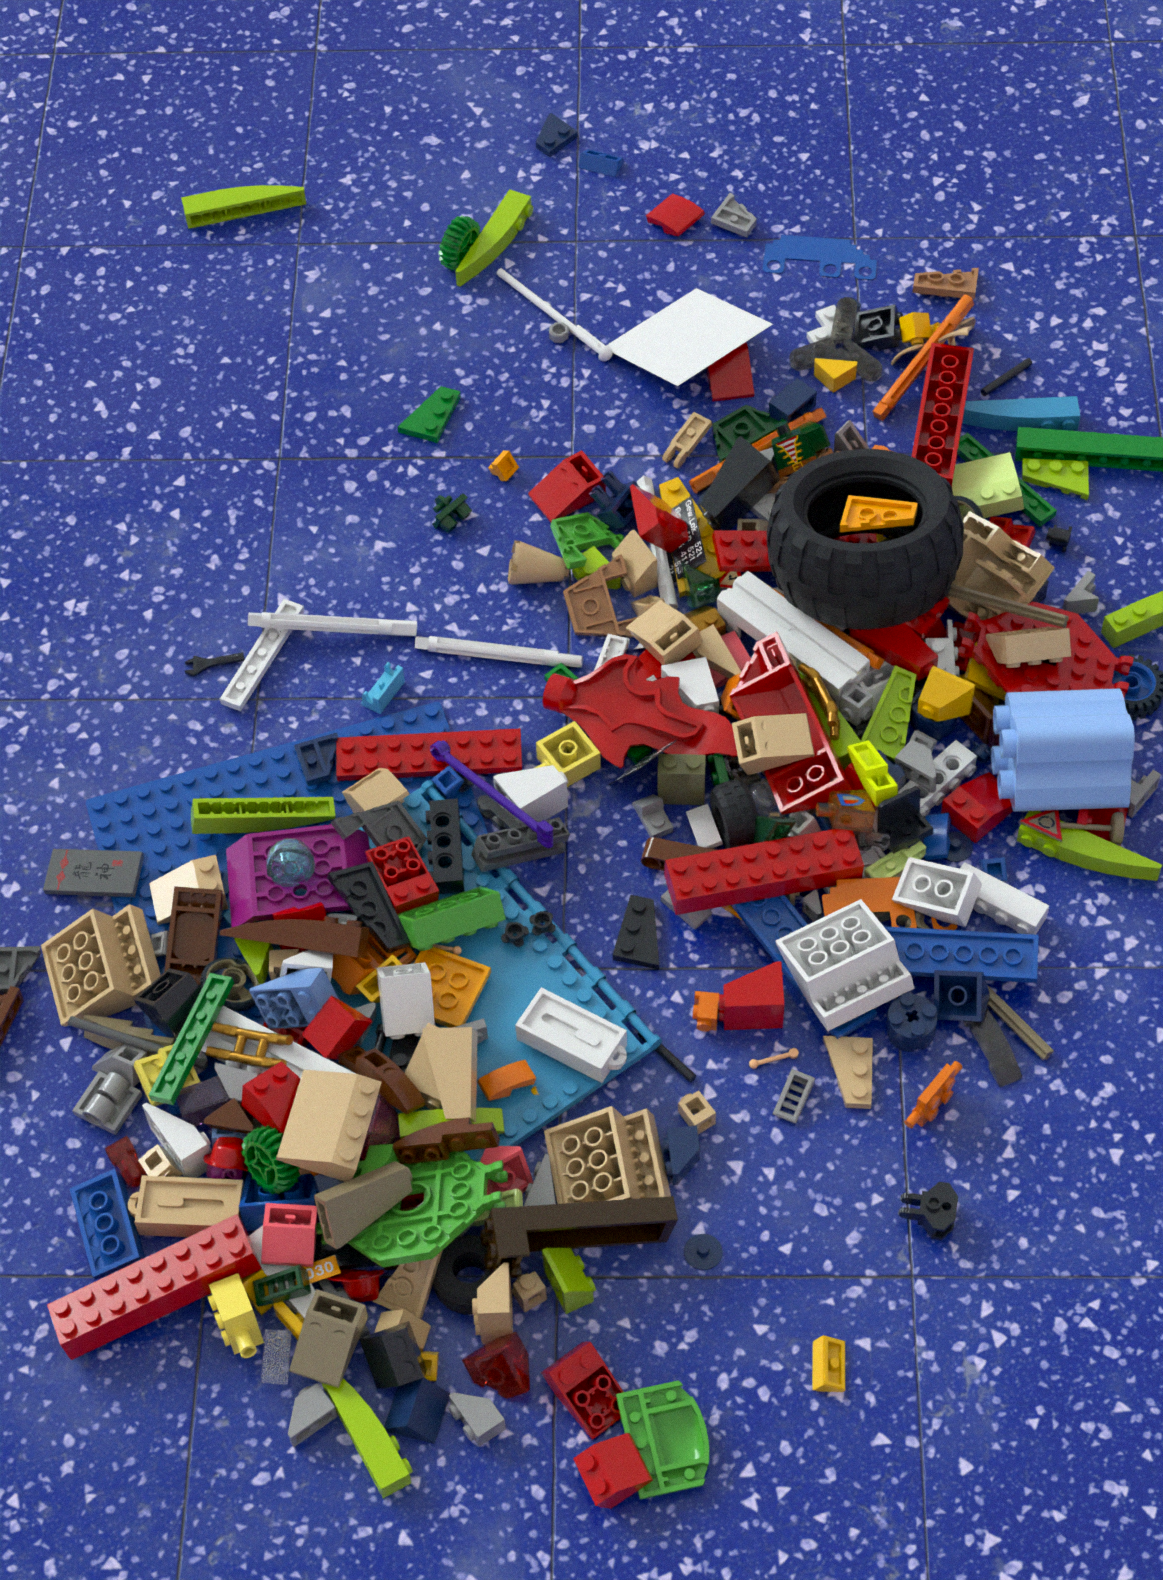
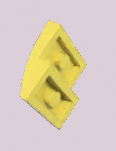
M173 1045L160 1048L158 1054L134 1061L136 1073L150 1104L153 1106L164 1104L151 1101L148 1095ZM192 1067L178 1097L201 1085L194 1067Z

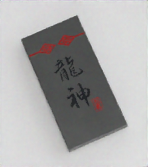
M53 849L43 891L45 894L135 897L144 854L140 851Z

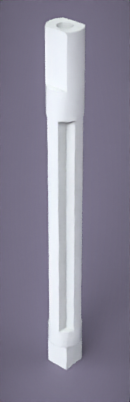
M643 475L637 481L638 486L655 495L652 479ZM650 543L651 551L657 559V584L660 598H663L669 606L677 609L678 604L666 551Z
M267 612L248 614V626H259L261 628L416 637L417 621Z
M417 636L415 638V648L427 649L428 652L555 667L560 663L565 666L579 668L583 665V656L559 653V651L435 636H430L429 638Z

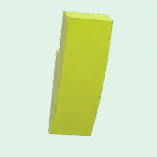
M869 740L847 746L856 773L875 806H878L885 799L898 795V785L888 773V764Z

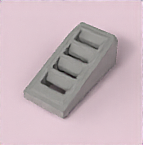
M791 1069L773 1115L796 1124L813 1088L815 1078ZM796 1081L806 1085L805 1089L793 1085V1082ZM790 1089L801 1093V1098L790 1094ZM789 1098L799 1102L798 1106L785 1102V1099ZM782 1106L794 1110V1115L781 1111Z

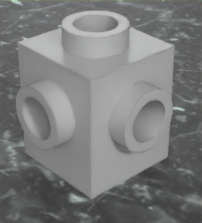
M854 684L841 696L839 711L846 721L858 726L863 720H868L872 715L874 695Z

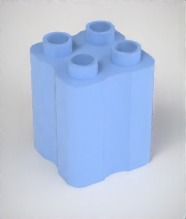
M1120 688L1007 692L1005 695V705L994 706L993 727L995 734H1000V746H992L991 749L993 774H998L999 799H1010L1014 812L1129 807L1135 735L1134 726L1130 714L1127 713Z

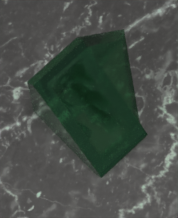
M681 562L688 606L693 608L716 602L718 595L721 593L719 578H714Z
M756 816L754 844L786 838L796 823L795 816Z

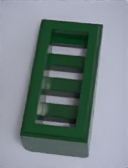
M301 1265L253 1281L256 1305L258 1307L311 1294L308 1272ZM285 1281L289 1283L288 1289H286ZM276 1283L278 1284L279 1292L275 1290L274 1284ZM268 1285L269 1295L265 1296L264 1286Z

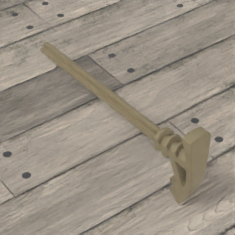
M891 536V537H888V538L884 539V540L881 541V542L889 541V540H893V539H897V538ZM951 584V589L947 595L1063 628L1067 626V621L1069 620L1067 615Z
M901 871L895 877H901L903 871ZM914 910L917 928L930 929L924 923L925 916L920 912L916 913ZM890 911L872 912L880 923L891 920ZM899 915L897 923L901 926L905 925V928H909L911 926V919L906 915ZM988 986L990 993L988 1006L1042 1060H1047L1054 1050Z

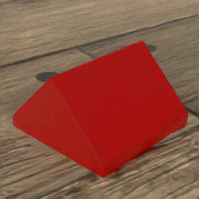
M331 995L302 1035L325 1058L339 1060V1054L353 1048L372 1023V1020Z

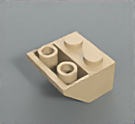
M378 768L342 792L353 813L363 812L395 801H400L402 804L404 798L410 795L397 778L385 768Z

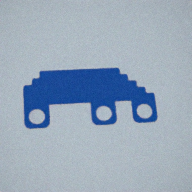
M781 235L780 240L775 239L772 244H765L763 271L782 273L784 271L785 258L820 261L819 274L821 276L838 277L840 276L841 263L843 262L855 263L854 276L857 279L872 280L876 277L877 260H871L870 255H864L863 250L856 249L857 246L850 244L851 240ZM772 260L778 261L780 268L771 270L767 267V263ZM832 264L836 266L837 271L833 274H828L824 272V266ZM869 267L872 270V274L862 276L859 274V269Z

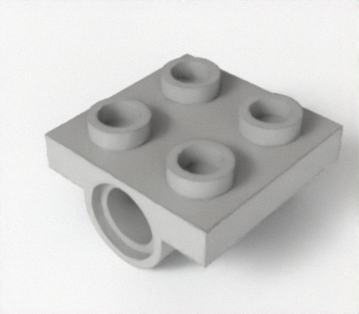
M99 1071L72 1111L75 1116L116 1135L142 1097V1092L130 1086V1083L117 1073L109 1072L107 1075Z

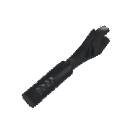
M235 653L215 658L193 656L192 659L185 662V665L193 664V669L185 670V674L196 676L213 666L244 661V653Z

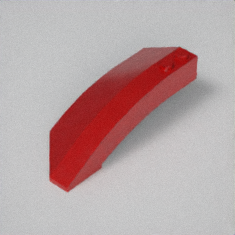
M776 631L757 641L753 648L754 654L750 662H746L739 676L741 680L736 689L733 688L729 695L740 719L744 720L754 716L806 713L815 756L764 771L780 813L784 815L820 808L818 802H827L830 806L840 802L837 794L853 795L852 788L824 724L779 633Z

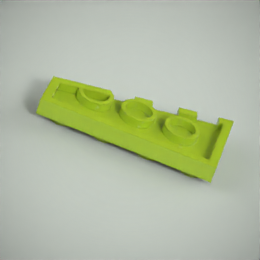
M898 666L894 667L861 739V742L869 740L876 750L882 751L887 759L895 762L897 754L905 747L917 675Z

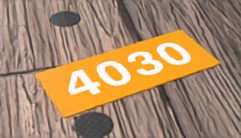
M335 1255L314 1262L313 1267L302 1266L308 1272L310 1284L341 1273Z

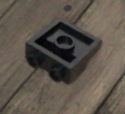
M895 304L855 313L854 346L856 350L875 345L879 351L899 347V341L902 340L899 318L903 314L898 311Z

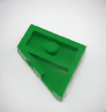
M723 755L705 756L711 769L710 775L713 786L729 781Z

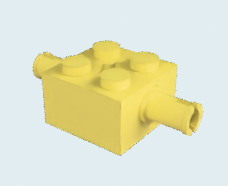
M575 721L536 742L537 759L541 764L535 768L554 765L559 772L562 771L567 777V787L601 768L599 750Z
M237 1273L209 1284L212 1295L208 1296L212 1311L218 1310V1312L213 1314L219 1329H225L221 1331L225 1346L231 1345L234 1355L240 1353L243 1358L254 1356L257 1352L255 1346L264 1343L239 1274Z

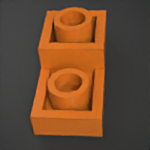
M521 1060L484 1075L478 1079L477 1083L487 1100L491 1101L510 1096L512 1089L533 1085L536 1077L526 1060Z

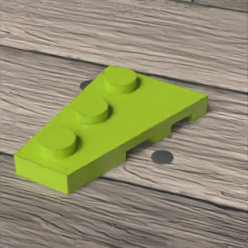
M1022 459L1023 481L1045 488L1055 487L1061 489L1062 493L1068 495L1070 492L1081 495L1080 498L1088 500V461Z

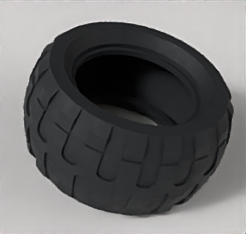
M845 450L807 463L787 478V482L778 489L767 526L769 564L778 588L784 592L785 599L813 619L841 628H887L903 624L925 614L948 595L963 556L964 523L960 508H958L957 498L953 495L950 483L926 463L914 457L888 450ZM848 495L918 503L914 525L840 532V523ZM852 534H881L897 538L878 543H849L834 540V538Z

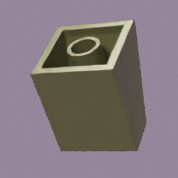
M658 755V797L663 799V804L704 805L705 755Z

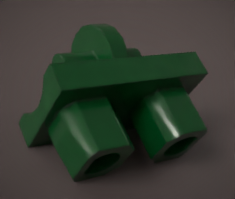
M464 493L452 503H450L453 500L450 495L446 498L441 495L435 498L436 506L433 510L438 513L435 516L436 521L432 523L435 529L441 527L450 533L458 524L452 517L454 514L462 521L470 516L472 510L466 503L468 497Z

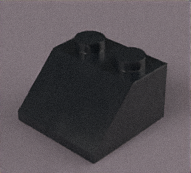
M409 1321L359 1339L377 1389L397 1387L424 1378L427 1369Z

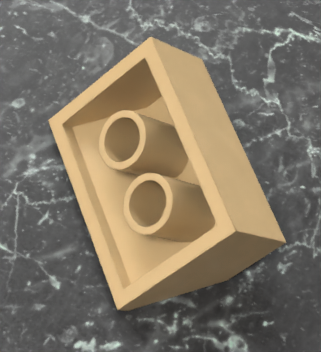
M1041 627L986 634V640L997 663L1006 664V668L1020 667L1021 662H1027L1028 665L1042 664L1041 660L1049 659V662H1062L1063 657L1071 656L1069 628Z
M503 1263L477 1288V1298L472 1299L476 1335H481L482 1344L513 1343L512 1289L509 1263Z

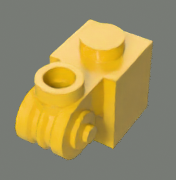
M912 312L900 317L902 343H911L912 346L924 344L941 323L937 322L930 325L929 313Z

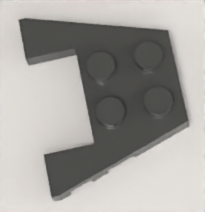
M400 801L374 807L363 812L353 813L349 816L339 817L331 822L343 840L362 827L376 847L409 836L419 852L427 840Z

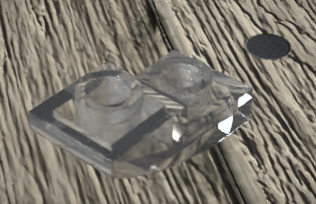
M265 1329L261 1383L287 1384L291 1331Z

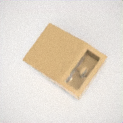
M661 600L626 627L662 665L681 661L703 643L699 629L684 614Z
M806 713L754 716L732 723L739 764L747 775L815 756Z

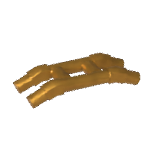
M801 663L798 670L806 675L802 681L809 692L817 699L827 718V724L830 727V739L838 740L840 730L838 707L827 691L820 673L807 664Z
M214 1022L212 1032L235 1037L237 1040L234 1051L207 1046L206 1056L267 1069L281 1061L287 1066V1062L284 1059L265 1056L269 1043L282 1046L291 1045L293 1043L291 1035L266 1033ZM247 1039L259 1041L255 1056L243 1054Z

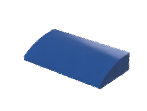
M113 1169L70 1188L94 1279L106 1277L145 1258L141 1239L135 1225V1218L131 1216L128 1210L129 1196L124 1177L120 1172Z

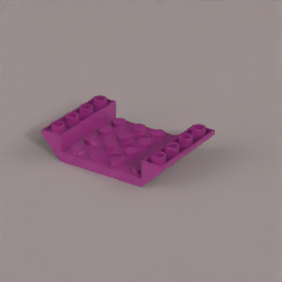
M332 824L245 835L226 849L231 927L255 923L259 920L273 919V913L292 907L301 909L320 902L324 904L326 913L351 910L354 913L329 882L327 876L331 872L368 863L365 851L370 850L369 836L366 832L358 829L343 840ZM294 848L303 849V852L299 855L291 853ZM297 868L305 870L302 875H294L292 873ZM297 889L307 890L303 896L294 894Z

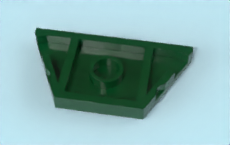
M744 405L712 424V433L719 463L726 460L740 436L752 445L776 431L775 426L786 420L782 418L781 421L771 418L767 412L758 411L754 407Z

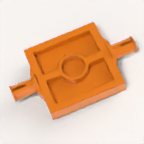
M954 1061L951 1066L946 1064L918 1097L916 1107L904 1121L907 1127L912 1129L916 1123L923 1127L928 1120L931 1122L936 1117L939 1111L938 1107L942 1102L946 1104L953 1095L952 1087L956 1081L954 1077L962 1069V1065L959 1062Z

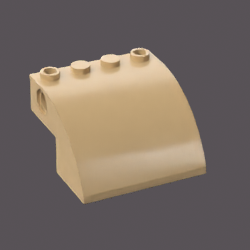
M969 511L963 519V556L952 584L980 592L990 577L975 561L977 558L983 562L989 560L998 567L997 570L1005 569L1014 576L1013 579L1023 585L1022 590L1028 595L1023 604H1029L1055 567L1041 554L1012 540L999 526ZM946 596V598L950 599L947 607L965 620H967L969 612L977 614L980 620H986L1004 613L998 609Z

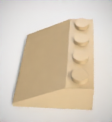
M303 1070L276 1160L344 1182L351 1180L358 1166L381 1081L353 1073Z

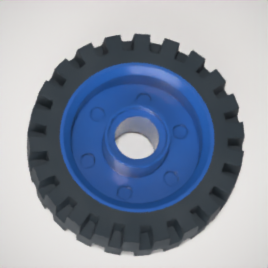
M1141 655L1138 656V659H1133L1128 676L1114 671L1112 684L1120 681L1129 683L1124 701L1131 720H1136L1137 716L1140 719H1144L1146 714L1148 716L1152 715L1154 711H1157L1163 699L1162 670L1158 671L1159 666L1157 664L1152 665V660L1147 659L1143 661L1144 656Z

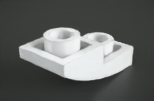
M708 804L686 812L698 846L714 849L723 844Z

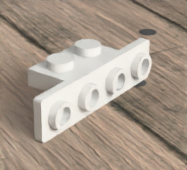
M947 620L946 638H926L925 643L938 655L937 668L959 677V666H955V660H958V647H954L953 641L957 640L956 627L952 628V620Z

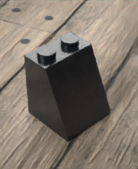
M169 968L133 1000L166 1037L175 1038L176 1041L202 989L190 973Z

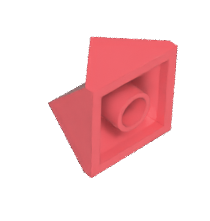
M499 1146L485 1149L480 1162L488 1165L502 1160L503 1171L508 1173L507 1182L498 1183L488 1179L487 1195L497 1191L504 1192L512 1189H520L523 1193L526 1191L529 1183L533 1184L529 1167L520 1146Z

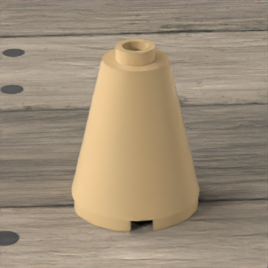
M514 541L511 551L513 554L509 562L508 584L563 581L564 577H568L569 569L566 567L563 558L524 542Z

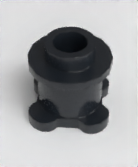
M1054 525V528H1049L1046 540L1050 541L1049 546L1052 544L1063 547L1062 552H1066L1073 527L1069 526L1068 530L1058 528L1057 525Z

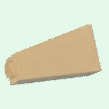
M473 1027L423 1028L422 1034L445 1119L450 1121L470 1117L472 1122H476L478 1031Z

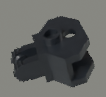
M938 1182L929 1191H922V1195L915 1193H903L900 1200L902 1203L920 1206V1209L901 1207L898 1215L905 1219L918 1221L917 1225H922L931 1239L943 1240L953 1231L958 1195L950 1183Z

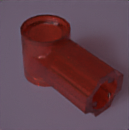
M128 1136L105 1147V1152L115 1168L119 1169L129 1187L140 1186L142 1175H148L138 1161L137 1152Z

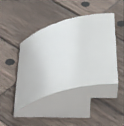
M862 899L776 940V945L797 985L827 1031L914 989L911 974L899 960L895 940Z

